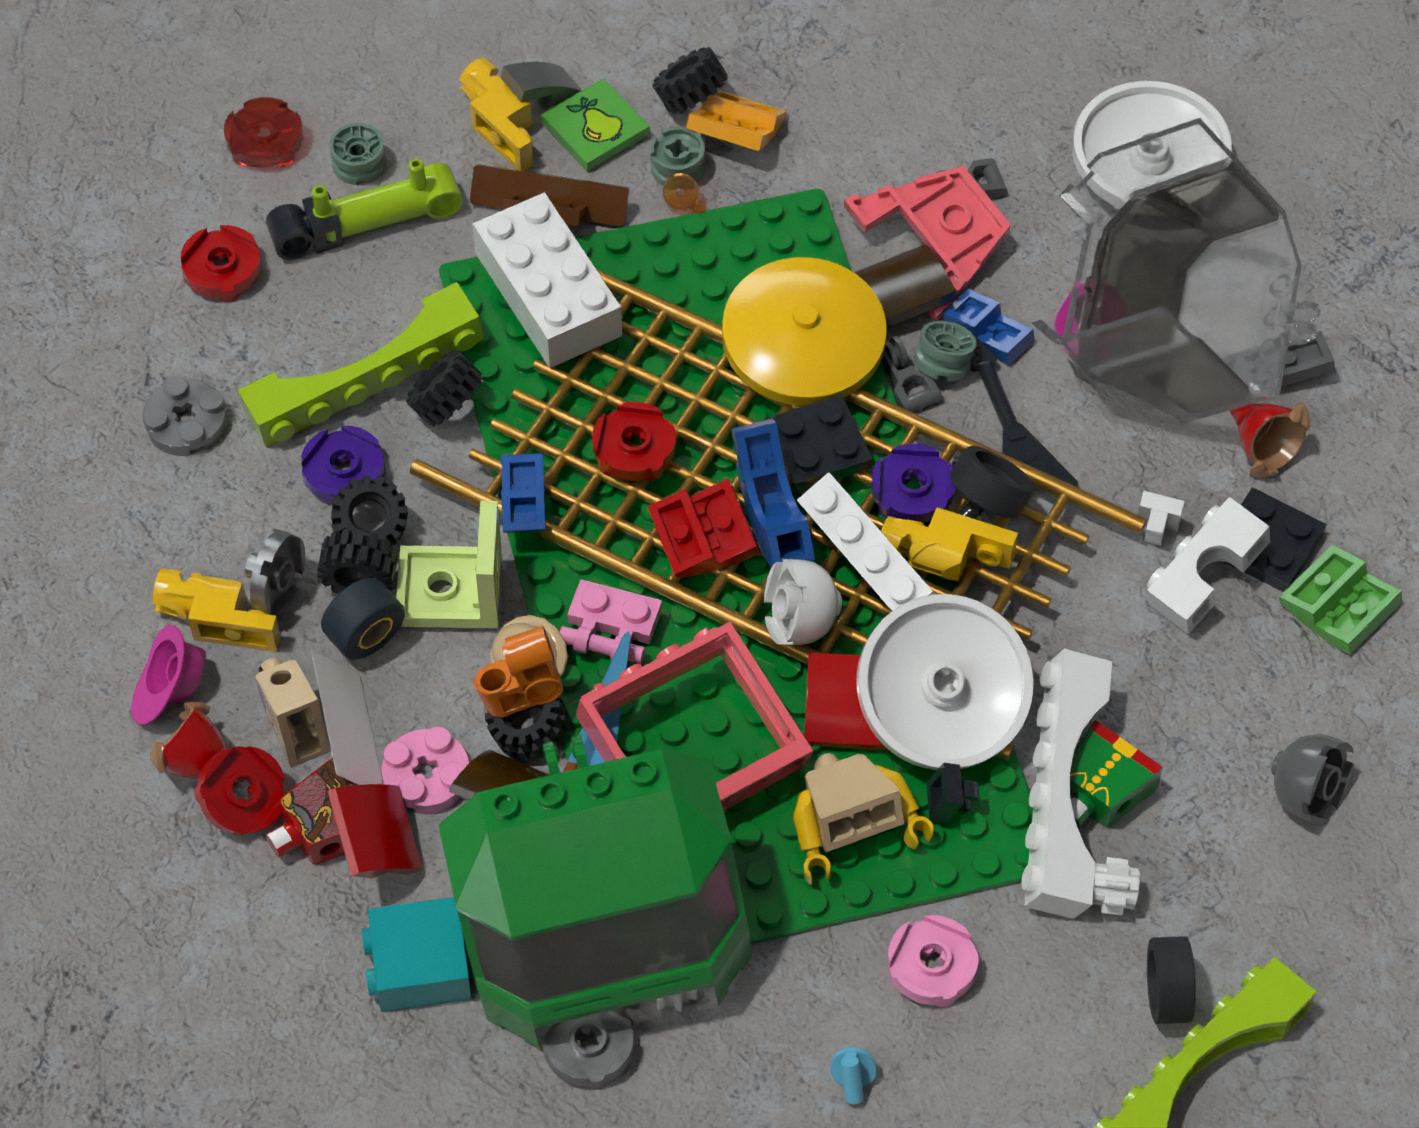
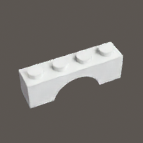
M829 472L797 499L800 505L892 611L911 600L936 595Z

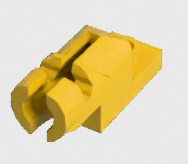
M486 57L478 58L464 69L459 78V81L464 84L460 88L471 100L472 128L517 170L526 171L533 166V141L526 131L532 125L530 100L520 102L500 78L501 75L496 76L499 72L498 68Z
M938 507L934 512L929 527H926L924 523L919 521L897 519L888 516L881 529L883 535L903 558H909V564L914 570H920L959 581L969 556L989 566L998 565L1010 569L1015 557L1018 537L1017 532Z
M160 568L153 590V605H156L155 612L167 613L184 620L188 618L193 640L277 652L281 639L277 617L261 610L245 611L247 600L243 583L231 579L202 576L200 573H192L191 577L184 582L182 580V570Z

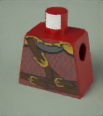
M333 758L321 765L280 798L279 806L285 824L266 834L268 843L278 858L299 846L310 862L315 865L345 855L328 790L336 787L352 786L353 784L351 781L336 774Z

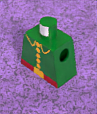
M1094 720L1075 750L1070 769V798L1078 828L1089 816L1102 826L1111 827L1156 791L1163 768L1097 720Z

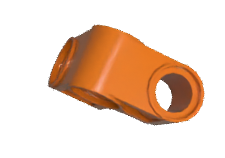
M544 626L505 638L502 647L505 659L483 667L476 674L473 682L486 711L494 717H506L536 705L550 703L561 696L563 692L554 653Z

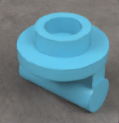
M857 1047L841 1049L832 1057L830 1065L831 1075L838 1084L844 1086L847 1103L858 1104L864 1099L863 1087L870 1084L876 1076V1061L864 1049Z

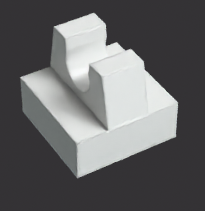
M1143 491L1138 515L1147 519L1144 542L1161 546L1165 529L1178 532L1185 501Z

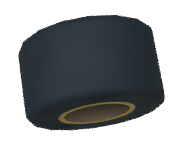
M364 578L342 590L331 601L321 619L322 632L345 657L350 660L362 659L381 649L394 637L405 617L404 606L377 578Z

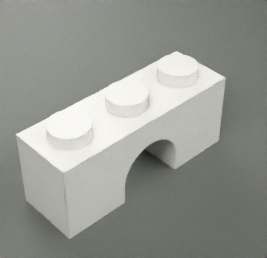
M1230 497L1221 507L1215 505L1208 511L1202 521L1203 527L1193 538L1187 536L1177 547L1174 553L1175 559L1166 569L1164 567L1158 568L1147 583L1149 605L1188 635L1216 604L1214 588L1199 576L1202 569L1212 562L1224 561L1244 572L1270 543V527Z

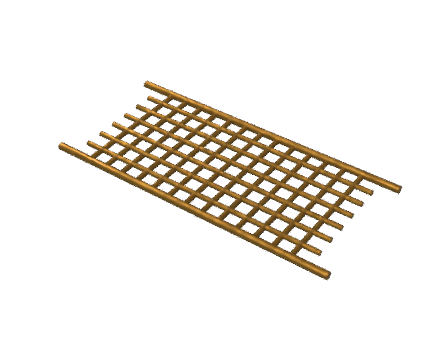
M596 269L611 293L622 298L619 302L621 318L632 303L657 315L646 331H642L622 321V333L639 340L625 361L600 350L601 346L583 353L569 374L555 367L549 368L547 363L536 359L532 367L534 370L562 382V384L548 403L519 389L513 391L512 399L541 412L527 433L496 418L492 420L490 424L491 429L520 442L511 455L526 454L531 447L556 459L544 475L545 495L570 506L558 526L546 521L545 532L532 533L722 624L731 622L736 631L807 665L809 653L829 654L840 635L865 646L869 636L847 626L860 603L885 615H888L892 610L884 601L867 594L871 586L864 578L858 587L854 588L831 577L836 590L840 594L849 597L850 600L838 619L834 620L829 633L819 649L815 650L805 644H776L770 637L767 627L753 620V617L764 602L768 575L760 585L734 572L740 562L714 570L709 573L717 576L706 595L703 596L678 584L681 578H676L673 571L668 578H665L641 566L653 547L665 551L655 525L649 532L624 520V518L638 498L650 504L664 498L645 489L650 482L648 480H638L634 484L612 475H606L600 471L598 466L573 455L587 434L592 436L594 423L607 404L616 407L617 405L629 402L614 395L628 374L654 386L643 403L654 406L664 391L689 402V405L676 423L672 422L676 431V442L680 437L706 450L692 470L672 461L664 469L685 479L677 492L686 489L690 493L695 485L706 489L717 484V482L702 476L716 454L738 464L736 451L722 444L736 424L744 426L756 423V421L742 415L755 395L782 406L777 414L802 406L785 404L769 399L750 388L736 373L726 369L730 363L725 352L717 364L691 353L702 335L723 344L721 325ZM667 319L693 330L681 348L656 337V334ZM648 346H652L674 357L661 377L635 366ZM593 358L618 369L605 390L579 379ZM684 362L710 373L697 393L671 382ZM720 378L745 389L733 410L707 399V396ZM572 387L598 399L584 420L558 408ZM860 388L844 397L845 402L847 400L873 412L862 430H859L865 444L887 455H890L892 449L896 447L871 435L882 417L909 429L900 445L913 444L918 435L922 434L946 445L940 458L945 460L947 464L956 450L963 453L969 446H979L1004 457L1021 469L1031 479L1034 486L1058 497L1047 516L1027 506H1024L1019 514L1041 525L1029 547L1017 542L1015 553L1022 556L1010 578L981 566L983 563L976 558L968 559L964 568L965 572L954 590L950 592L924 580L928 573L917 570L916 573L936 595L950 594L963 596L976 575L1003 588L992 606V609L1000 615L1013 593L1048 609L1052 598L1024 586L1020 582L1032 562L1063 576H1068L1071 566L1039 552L1051 530L1083 545L1087 544L1090 535L1057 521L1068 502L1139 534L1143 532L1146 526L1147 519ZM699 408L726 419L712 440L686 428ZM551 417L577 429L563 450L537 438ZM623 441L624 443L628 444V446H638L630 441ZM474 448L470 451L468 456L470 459L499 472L486 491L421 460L416 459L410 467L411 475L480 507V501H498L499 517L502 518V499L496 497L502 488L501 461ZM566 464L592 476L578 497L552 486V483ZM862 471L849 475V477L871 486V474ZM737 474L731 483L741 506L746 508L743 495L739 493L741 487ZM843 478L837 479L836 481L840 484ZM602 481L628 493L614 514L588 503ZM809 489L799 491L798 493L803 495ZM870 490L860 508L881 531L885 520L869 513L876 503ZM964 497L959 501L953 511L954 513L958 514L968 503ZM580 512L607 524L594 543L568 531ZM807 513L805 517L808 520L811 539L832 548L831 553L822 565L830 575L843 553L824 532L812 527L815 521ZM998 516L994 525L1005 528L1010 518ZM751 525L750 528H751V530H752V533H753V535H754V538L756 539V536H755V534H754V531H753V528H752V525ZM617 529L644 541L631 561L604 549ZM757 542V545H758L759 550H760V552H761V553L758 554V555L764 557V555H763V553H762V551H761V549H760V546H759V544H758V542ZM727 582L755 594L742 614L715 602ZM1003 617L1021 638L1030 640L1033 630ZM1009 743L996 755L1008 761L1014 752L1015 745Z

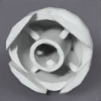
M782 559L783 562H776L772 566L767 577L764 602L772 603L773 617L765 616L766 627L770 637L776 644L803 645L813 643L829 631L836 616L840 614L842 608L841 594L836 590L834 581L829 573L818 564L806 560Z

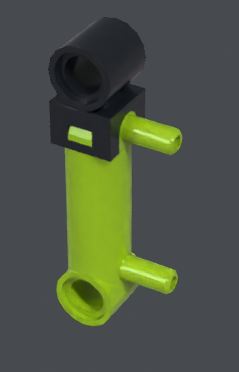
M413 159L408 164L409 179L331 200L328 189L325 186H315L312 189V197L302 199L303 209L296 204H284L274 208L267 215L266 225L276 253L285 260L299 259L311 252L313 247L316 253L342 247V238L423 215L437 219L449 217L459 211L463 205V198L452 170L445 163H433L424 167L422 160Z

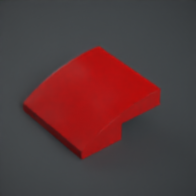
M729 478L690 496L687 490L683 489L647 506L676 578L718 570L761 553Z
M809 653L804 737L810 746L889 750L869 728L860 708L856 682L861 655Z
M366 784L336 787L328 790L351 876L373 879L385 873L410 875L423 869L399 786Z

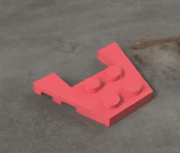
M964 166L916 178L914 183L896 188L890 185L877 189V193L859 197L857 194L849 196L844 200L845 209L864 233L899 212L943 266L956 289L957 298L1007 236L1011 227L1009 221ZM954 301L927 312L934 321H939L943 317V312Z

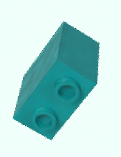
M454 897L368 909L370 928H363L361 932L364 955H373L374 968L366 969L369 997L378 996L381 1012L471 999L464 938Z

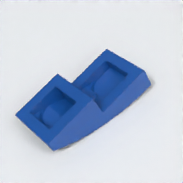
M971 289L966 290L943 312L944 319L947 322H953L969 330L997 359L1009 365L1035 341L1032 328L1002 315L999 302Z
M543 453L501 455L503 533L545 532Z

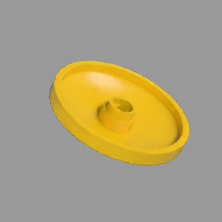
M810 257L777 260L750 273L736 286L730 295L722 321L723 348L731 367L740 379L750 388L769 399L798 406H806L841 394L844 398L862 387L871 378L880 364L887 332L882 305L872 288L862 278L839 264Z

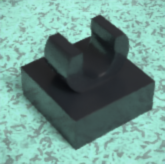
M943 762L926 782L929 820L934 823L946 824L957 811H969L970 800L978 801L980 799L978 782L972 780L961 781L960 764Z

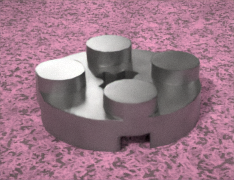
M181 376L167 378L163 382L162 387L150 395L143 409L145 430L149 434L153 445L165 453L176 456L191 455L190 450H195L202 446L204 450L214 446L223 436L227 426L222 394L213 386L200 380L184 379ZM183 412H191L194 418H186L181 423L178 422L177 415Z
M273 528L269 531L259 553L253 552L250 554L245 565V576L251 578L248 608L250 610H261L270 615L281 616L290 607L299 589L298 587L291 586L295 573L303 574L305 567V546L300 537L294 536L290 532Z
M618 1008L544 1026V1058L549 1064L550 1069L562 1080L573 1085L585 1086L591 1090L603 1088L607 1082L614 1080L622 1074L632 1059L634 1053V1032L630 1019L623 1008ZM593 1032L598 1035L597 1047L581 1048V1042L577 1039L580 1034L588 1037Z

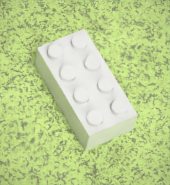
M545 192L473 223L474 245L477 257L549 368L622 336L621 306Z

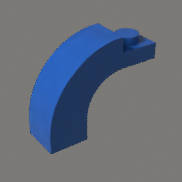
M768 419L732 428L738 459L736 469L742 495L754 534L765 559L771 567L776 562H783L782 559L814 561L815 556L808 520L798 509L789 486L776 422L773 419Z

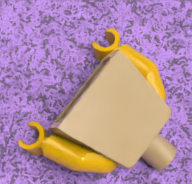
M828 753L820 756L814 763V770L809 771L805 776L807 789L799 794L793 815L801 851H806L807 859L804 863V878L810 885H812V877L809 870L813 866L823 867L826 871L827 881L830 878V862L824 855L820 854L819 847L823 846L826 852L900 826L904 824V818L908 824L904 832V841L909 848L916 849L919 844L913 830L922 831L928 842L934 831L933 823L928 818L917 815L915 810L919 809L903 776L890 769L874 765L866 756L860 754L840 761L834 754Z

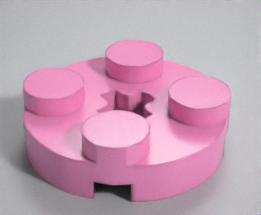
M433 727L431 729L411 731L385 747L383 753L384 760L381 767L383 784L399 786L406 807L414 808L415 813L434 814L450 808L461 798V796L453 794L449 790L456 777L469 764V760L462 744L451 737L448 730L443 727ZM424 764L436 767L432 770L433 776L425 779L423 774L415 775L414 771H417L419 766Z
M929 915L924 916L922 921H916L912 924L909 921L895 932L890 941L887 958L890 983L904 996L915 1002L949 1007L956 1002L957 998L964 995L970 989L976 978L979 963L978 951L975 949L967 929L951 918ZM933 952H938L941 954L940 962L944 965L929 968L925 966V962L920 958L922 955L930 957Z

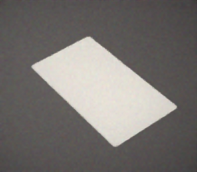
M311 650L336 774L358 785L383 784L359 673Z

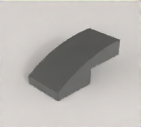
M535 61L505 65L500 77L520 102L543 97L549 105L562 103L582 91L563 67L548 62Z

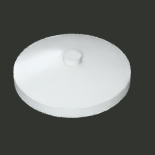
M1158 81L1125 83L1099 94L1081 112L1075 126L1072 144L1076 169L1083 181L1093 192L1117 207L1143 214L1180 212L1205 201L1222 184L1229 168L1232 151V141L1227 124L1220 113L1207 100L1186 88Z
M950 594L929 595L911 600L890 612L873 630L865 643L858 663L857 695L860 708L869 728L878 740L893 754L922 768L937 770L945 762L960 764V769H965L990 759L1004 749L1018 734L1026 720L1032 702L1033 672L1029 655L1020 636L998 612L979 601L963 596Z

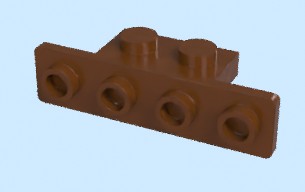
M477 164L473 168L470 202L475 205L501 208V211L545 192L569 230L573 231L574 226H579L585 221L623 226L626 223L630 190L627 186Z

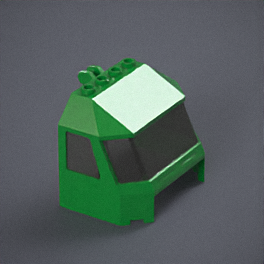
M582 735L571 737L572 742L570 744L573 758L577 760L578 769L560 773L558 765L560 759L557 747L554 746L553 742L545 743L543 748L550 773L549 776L478 792L438 824L455 906L487 1021L501 1029L504 1027L523 1037L526 1043L540 1050L535 1028L712 985H714L718 1007L729 992L728 987L740 970L743 971L751 959L752 950L731 838L710 759L658 749L589 766Z

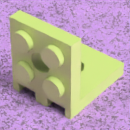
M480 501L477 547L400 545L396 598L404 606L405 611L401 627H499L498 604L501 593L500 570L503 554L498 501ZM439 580H445L452 584V587L444 593H436L429 589L432 583Z

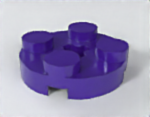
M341 426V431H334L329 434L328 429L319 432L309 440L301 455L302 475L305 486L312 494L326 502L333 503L339 489L342 486H348L349 481L354 478L357 481L362 480L365 475H370V479L377 480L378 476L384 478L385 461L378 440L368 431L358 427ZM346 459L351 460V467L347 470H337L334 465L336 461L343 463Z
M904 444L893 448L890 455L886 456L882 461L880 458L876 462L872 473L871 491L875 502L879 506L880 514L886 519L888 516L897 519L919 521L922 523L931 522L937 507L947 510L954 500L956 487L950 478V473L954 467L950 462L948 465L945 460L940 458L937 450L926 445ZM910 478H918V483L924 486L919 489H909L904 484H908Z

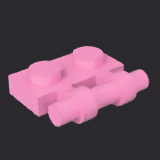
M581 579L567 614L568 623L580 627L577 630L562 626L560 634L567 645L573 646L574 651L587 654L588 651L610 656L612 661L622 636L629 631L631 638L627 661L641 664L646 648L634 645L632 642L635 640L650 644L662 612V600ZM596 631H600L615 635L616 638L611 639L604 636L596 635L595 633Z

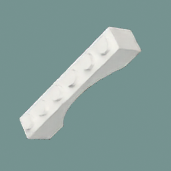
M1065 648L1051 661L1046 662L1040 677V684L1044 687L1043 702L1037 713V725L1041 727L1040 742L1037 744L1033 755V765L1037 767L1036 782L1029 796V805L1033 808V818L1025 839L1026 848L1030 850L1028 865L1023 872L1021 885L1022 889L1026 890L1024 907L1074 919L1092 906L1096 863L1084 845L1075 822L1070 798V769L1074 749L1083 729L1093 715L1109 701L1112 661Z

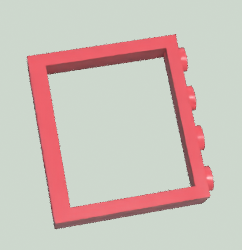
M731 622L707 630V628L702 629L694 636V640L682 647L678 644L667 647L657 655V660L645 666H642L640 663L630 666L619 675L618 680L606 686L603 683L594 685L591 692L581 696L576 717L604 762L624 758L625 755L601 717L721 655L780 747L779 750L716 783L723 811L807 767L813 752L811 746Z

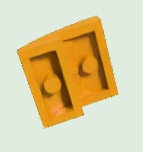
M718 90L714 95L707 97L708 100L702 103L701 109L689 114L686 129L760 151L776 135L786 118L787 111Z

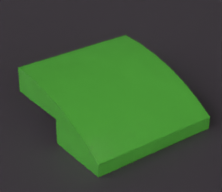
M1331 545L1279 596L1280 603L1299 621L1324 640L1349 655L1403 602L1401 590L1367 573L1366 561L1334 545Z

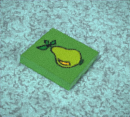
M604 78L541 114V123L587 172L650 135V126Z

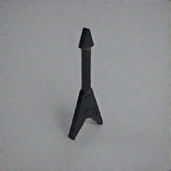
M975 337L976 349L971 358V370L979 372L1003 428L1002 453L1078 487V481L1017 421L994 368L997 358Z

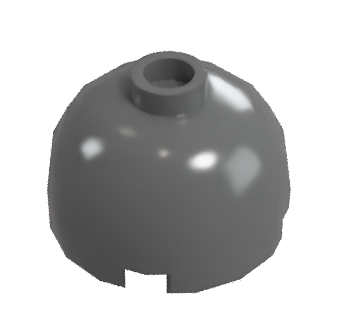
M1322 734L1302 736L1287 746L1285 751H1280L1276 755L1272 763L1271 772L1274 775V787L1278 801L1286 810L1304 821L1317 826L1325 824L1329 820L1322 816L1326 809L1332 803L1336 810H1338L1349 789L1354 763L1346 760V751L1354 753L1353 747L1345 741Z

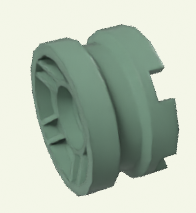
M351 123L340 127L332 135L329 142L333 172L338 179L352 185H357L358 181H366L368 184L377 180L383 174L386 157L383 136L378 129L369 124Z
M670 127L661 130V135L658 138H653L650 144L651 174L655 181L671 189H685L693 186L702 178L705 171L704 142L699 134L685 127Z
M930 322L921 330L919 345L914 354V363L921 372L936 380L938 375L948 376L947 381H958L965 378L966 372H969L971 358L976 349V339L969 330L953 322Z

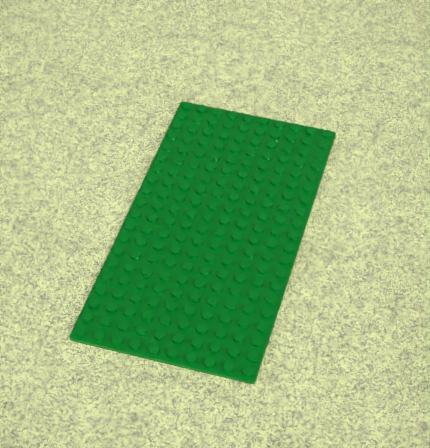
M818 188L575 237L596 269L721 326L726 303L736 286L750 273L768 263L786 258L810 257L827 260L851 270L825 192ZM473 257L444 263L439 267L442 287L445 288L457 282L480 318L484 340L476 343L471 349L460 352L482 373V380L478 383L477 390L471 392V397L486 454L501 461V455H511L520 442L491 429L490 424L492 420L496 418L527 433L541 413L512 399L513 391L519 389L548 403L562 382L532 368L536 359L543 362L545 360L479 258ZM613 294V296L619 303L622 298ZM632 303L621 319L629 325L646 331L657 314ZM667 319L656 334V337L681 348L693 330ZM622 333L621 337L603 344L600 350L625 361L639 340ZM702 335L691 353L717 364L725 352L722 343ZM648 346L635 366L661 377L674 357L652 346ZM582 354L554 367L569 374ZM593 358L579 379L605 390L618 369ZM881 360L874 374L860 389L897 405ZM684 362L671 382L697 393L710 373ZM729 364L726 369L735 373V371ZM628 374L614 395L629 402H643L654 386ZM720 378L707 396V399L733 410L745 389ZM572 387L558 408L584 420L598 399ZM664 391L654 406L663 412L665 419L676 423L689 405V402ZM755 395L742 415L760 422L764 421V418L777 415L782 406ZM846 400L845 403L858 429L862 430L873 412ZM607 404L599 417L604 413L606 417L608 414L617 411V408ZM699 408L686 428L712 440L726 419ZM551 417L537 438L563 450L577 429ZM882 417L871 435L898 447L907 433L904 426ZM731 431L722 445L736 451ZM587 434L573 455L598 466V461L593 454L592 436ZM634 435L630 442L638 446L643 444L640 442V436ZM679 437L676 442V452L672 462L692 470L706 449ZM867 446L873 458L872 468L865 470V472L872 475L876 462L880 458L882 461L888 455ZM531 447L526 452V454L542 453ZM543 453L545 475L556 459ZM716 454L702 476L717 483L728 478L732 482L737 475L736 463ZM566 464L552 483V486L578 497L592 476ZM490 468L494 480L499 472ZM664 470L663 475L659 479L650 481L645 489L666 498L677 493L685 479ZM849 476L844 477L840 482L843 489L860 507L870 492L871 486ZM910 478L909 483L904 484L909 489H919L921 487L918 483V478ZM602 481L588 503L614 514L628 493ZM695 485L689 495H694L704 490V488ZM501 488V489L499 490V492L497 493V497L500 498V499H502V497H501V490H502V488ZM791 489L793 498L798 509L804 516H806V510L797 501V499L800 498L802 494L798 492L794 493ZM545 495V520L558 526L570 506ZM638 498L624 520L650 532L654 527V522L647 506L651 504ZM875 503L869 513L882 520H886L880 514L878 504ZM742 507L749 526H751L747 509ZM580 512L568 531L594 543L607 524ZM816 522L813 524V528L824 532ZM925 522L924 525L929 527L930 522ZM617 529L604 549L631 561L644 541ZM532 532L507 533L528 615L546 619L559 632L562 626L577 630L580 627L568 623L567 614L581 579L662 600V612L650 644L635 640L632 642L634 645L646 648L644 659L641 663L642 666L657 660V655L671 645L678 644L682 647L693 641L694 636L702 629L707 628V630L724 625ZM811 539L815 560L811 562L822 567L832 548ZM656 547L652 548L641 565L665 578H668L673 571L666 552ZM756 555L741 561L734 572L761 585L772 567L764 557ZM844 555L841 556L830 573L831 577L854 588H857L863 579L862 575ZM904 557V559L909 563V558ZM707 572L682 577L678 584L705 596L717 576ZM929 573L924 579L950 592L954 590L958 583L956 580L945 579ZM727 582L715 602L742 614L755 594ZM870 587L867 594L882 600L874 589ZM841 594L842 612L850 598ZM763 602L753 620L766 626L765 616L773 617L772 603ZM860 603L847 626L870 636L887 615ZM596 631L595 633L596 635L604 636L611 639L616 638L615 635L600 631ZM737 631L804 736L808 665ZM829 631L817 641L805 645L818 650ZM840 635L829 654L861 655L864 646ZM566 644L568 658L565 671L560 677L563 686V692L560 697L570 715L567 718L570 723L569 731L562 730L566 736L562 745L566 760L568 761L572 752L570 745L572 742L571 737L578 736L583 727L576 717L581 696L591 692L594 685L603 682L611 660L610 656L593 651H588L587 654L576 652L573 650V646ZM721 655L621 706L617 744L625 757L665 749L710 759L716 783L780 749ZM627 661L626 669L638 663ZM811 746L813 752L807 767L724 811L731 838L751 945L1021 883L1023 872L1029 861L1030 849L1026 848L1025 839L1033 818V808L1029 805L1030 793L1014 749L1008 761L994 755L978 765L960 769L961 781L972 780L978 782L980 799L978 801L970 800V810L967 812L957 811L946 824L932 822L934 831L929 842L922 831L915 829L913 832L917 836L919 844L916 849L909 848L904 841V832L908 826L904 818V824L834 850L826 852L823 846L819 847L820 854L824 855L830 862V878L827 881L826 871L823 867L813 866L809 870L812 877V885H810L804 878V863L807 859L806 851H801L793 815L799 794L807 789L805 776L809 771L814 770V763L820 756L828 753L834 754L840 761L860 754L866 756L874 765H879L899 773L905 779L919 809L915 810L917 815L928 819L929 809L926 782L937 770L913 765L893 754L890 750ZM714 871L697 897L608 918L615 945L630 949L629 957L639 960L640 970L645 969L646 965H652L654 961L658 963L661 960V953L668 954L669 957H677V954L680 956L684 954L686 959L708 955L729 926Z

